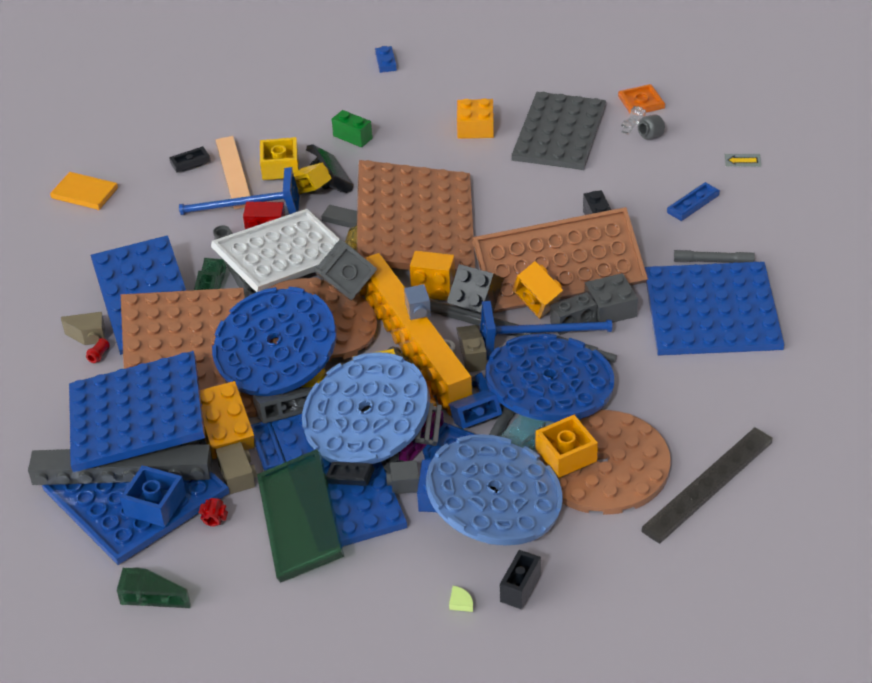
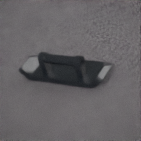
M314 144L307 145L306 151L317 156L309 166L323 162L332 178L322 188L327 189L331 187L343 193L352 191L353 183L335 156Z

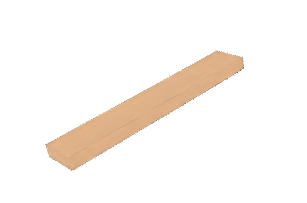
M234 137L215 139L231 199L250 196ZM246 204L233 206V208H244Z

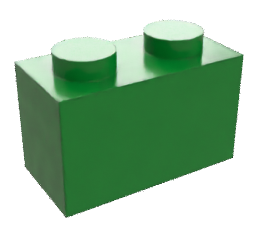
M341 110L331 119L333 136L361 148L373 139L370 120Z

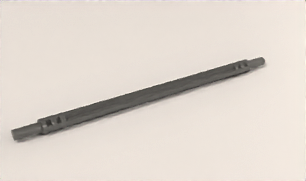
M430 299L431 312L480 326V313ZM494 318L496 326L518 325ZM543 332V333H517V334H509V335L519 337V336L529 335V334H550V333H546V332ZM557 336V337H556V338H559V339L569 340V339H567V338L560 337V336ZM585 344V348L592 351L596 349L607 361L616 362V354L598 350V347Z

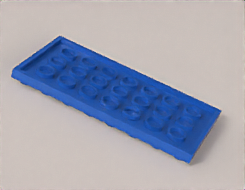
M302 414L271 422L319 553L408 528L406 518L396 495L392 492V486H387L386 472L381 462L373 464L375 470L367 486L327 484L325 477L332 463L319 456L309 444L302 427Z

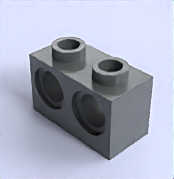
M587 292L550 305L551 324L596 322L597 304ZM558 332L559 335H563V334H565V333H568V332Z

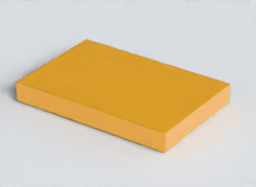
M69 172L52 190L50 195L52 199L100 210L118 189V185L115 182Z

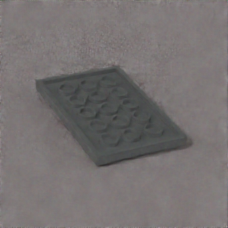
M536 92L512 152V161L584 170L606 107V100Z

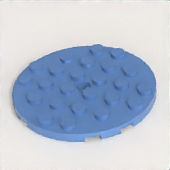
M382 352L367 353L354 356L352 361L343 365L339 363L327 371V376L319 384L316 383L309 392L302 412V427L306 439L313 450L323 459L331 463L375 464L394 456L417 436L429 412L430 393L422 373L413 363L411 364L405 361L403 357L395 354ZM368 405L371 406L367 411H364V413H362L361 410L363 408H365Z
M485 434L459 437L456 442L449 445L446 443L435 453L426 475L427 494L432 506L440 517L460 533L491 545L524 544L536 540L547 533L556 522L562 507L561 485L550 465L546 466L539 459L540 455L526 446L521 448L512 444V440L508 438ZM490 487H495L498 490L497 493H495V490H492Z

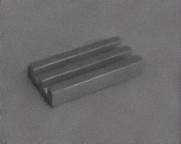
M430 403L426 418L425 436L420 438V430L415 437V443L437 446L442 405L437 404L436 407L433 406V403ZM432 412H435L433 439L430 440Z

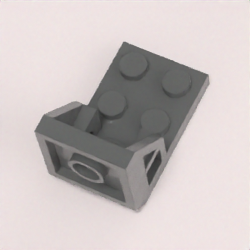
M339 239L314 271L321 280L328 282L352 301L378 269L347 243Z

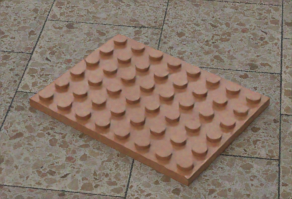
M359 160L356 252L364 258L380 253L390 268L410 270V263L415 251L454 255L455 275L459 264L475 268L474 245L472 241L473 219L470 173Z
M227 288L121 294L124 369L141 363H149L161 358L194 351L200 390L227 383L221 377L213 361L212 345H214L216 338L214 334L220 322L227 318L231 308L244 299V289ZM239 391L248 418L257 417L253 401L254 395Z

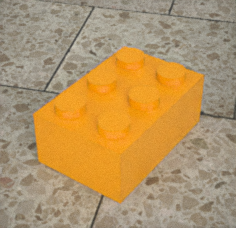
M233 381L200 390L205 441L207 445L210 444L212 459L217 458L215 449L238 442L242 443L244 450L253 449L254 433L236 382Z

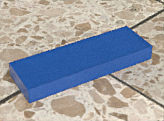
M704 182L667 207V213L683 221L718 197L720 190Z
M271 422L251 424L254 433V445L265 475L287 470Z

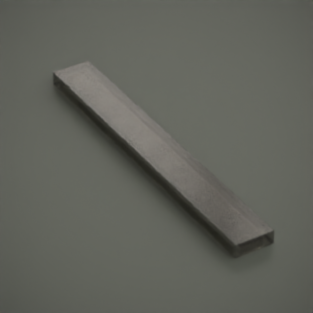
M754 427L642 526V533L660 544L772 444L773 438Z

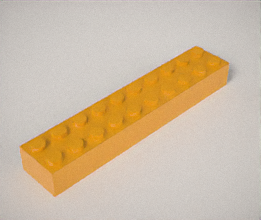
M380 253L365 257L378 270L361 289L360 295H364L368 304L374 309L377 319H381L385 330L391 333L394 343L399 344L404 357L407 356L410 363H413L420 370L426 381H431V394L436 396L439 405H442L441 409H445L449 416H451L449 403L472 395L471 375L427 317L410 320L405 305V287Z

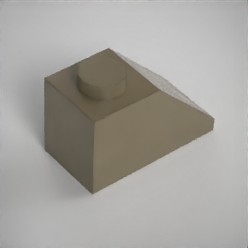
M102 312L61 317L65 335L81 344L92 345L96 344L100 338L105 339V323Z

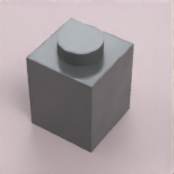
M417 460L390 463V472H386L387 486H392V492L402 494L418 491L419 474Z

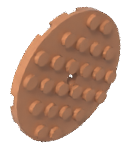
M317 277L287 280L269 287H277V290L288 289V287L302 288L305 292L312 295L316 294L327 304L337 328L336 344L329 361L337 357L347 359L355 356L359 350L368 348L374 340L377 328L376 314L366 299L360 294H357L351 301L328 282ZM279 338L271 339L270 343L277 344Z
M599 410L579 420L598 442L597 459L608 458V462H599L597 460V462L558 478L562 489V504L585 513H589L591 510L601 511L603 515L619 514L624 509L632 507L637 509L647 504L662 491L669 477L670 452L665 440L655 428L631 414L612 410ZM540 455L539 459H540L546 466H548V464L544 461V459H543V458L541 457V455Z

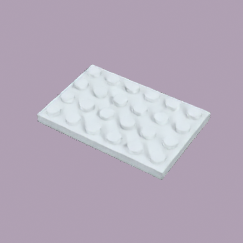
M304 209L213 240L211 247L256 292H259L277 283L315 272V268L335 246L339 238L308 209Z

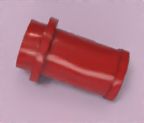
M100 338L93 348L87 350V360L91 363L100 362L102 355L110 348V343L106 339Z

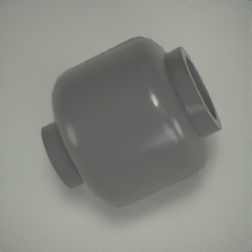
M656 114L645 116L638 123V132L646 140L659 138L665 131L663 119Z

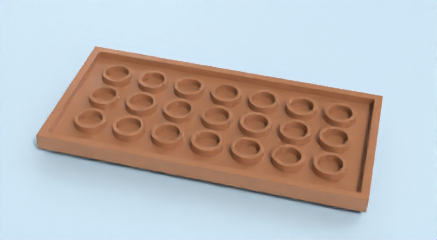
M626 207L476 236L472 240L480 270L494 273L504 278L493 313L527 307L512 290L517 275L534 261L539 265H543L548 271V275L561 284L563 292L560 300L583 294L585 282L621 273L624 274L630 286L645 283L648 280Z

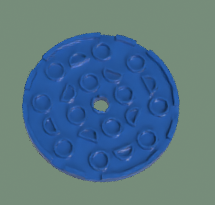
M277 287L256 292L231 308L227 318L218 325L214 334L216 337L215 342L212 345L213 361L221 377L227 383L235 381L238 391L246 394L272 396L299 388L313 379L324 368L335 348L337 328L329 307L316 294L312 295L305 292L304 289L297 287L278 290ZM279 338L277 344L270 343L271 339Z
M529 334L508 340L506 345L501 348L497 347L490 354L489 361L486 364L485 380L489 391L497 394L498 402L506 408L528 418L555 423L572 415L581 420L602 409L612 396L614 373L611 365L596 349L592 351L585 348V343L573 338H569V340L556 338L557 335Z

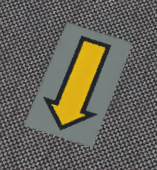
M724 154L726 167H761L760 154Z

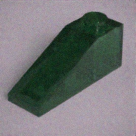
M137 567L122 569L117 586L120 605L190 608L191 603L187 589L148 569Z

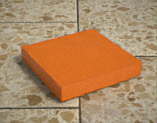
M652 84L618 91V97L631 116L665 109L664 101Z

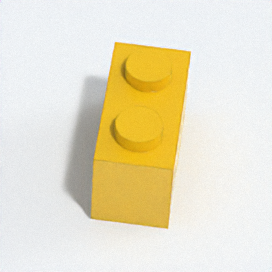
M323 162L303 167L294 173L299 194L317 190L332 179Z

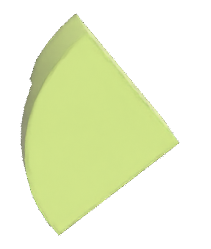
M452 586L449 610L473 612L472 597L466 590Z

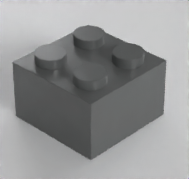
M623 273L585 282L584 293L587 292L597 304L596 322L612 320V323L637 317L638 298Z

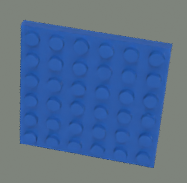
M765 262L645 267L648 278L646 287L658 356L784 349V341Z
M194 351L180 353L176 356L161 358L149 363H141L130 368L119 369L107 374H99L95 377L69 383L70 462L73 473L205 438L197 361Z
M211 472L210 479L183 480L186 496L167 525L163 527L124 515L120 497L130 482L42 485L43 490L117 565L197 515L200 505L205 504L207 499H221L230 493L229 487L213 472Z

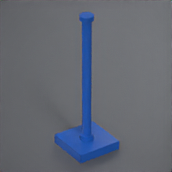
M292 167L284 168L282 192L190 205L179 204L180 215H185L187 212L244 205L246 202L284 199L290 215L299 211L300 195Z
M482 301L480 333L484 340L487 360H489L490 354L494 351V342L497 334L595 330L612 332V320L588 323L496 326L491 301Z

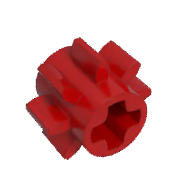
M210 498L206 500L205 504L200 505L198 513L201 514L200 519L204 524L214 527L221 525V521H226L228 511L225 510L226 505H224L222 500Z

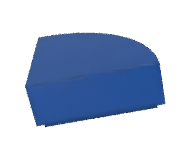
M482 372L471 377L472 387H477L480 390L479 392L488 389Z

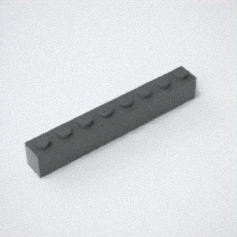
M210 444L178 445L73 473L70 462V449L32 450L28 473L32 485L131 482L143 465L183 477V480H207L211 476L212 455Z

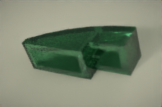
M204 258L202 270L198 271L194 290L221 288L227 268L224 259Z

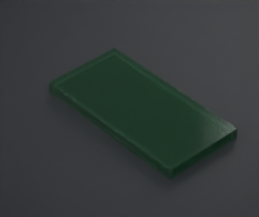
M318 449L257 474L276 578L280 583L344 557L322 455Z

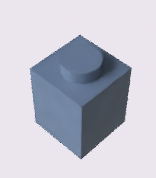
M425 285L404 288L405 305L410 320L431 316L430 299Z

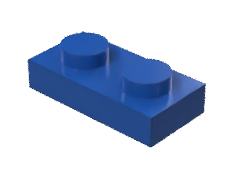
M392 46L375 48L379 72L397 71Z

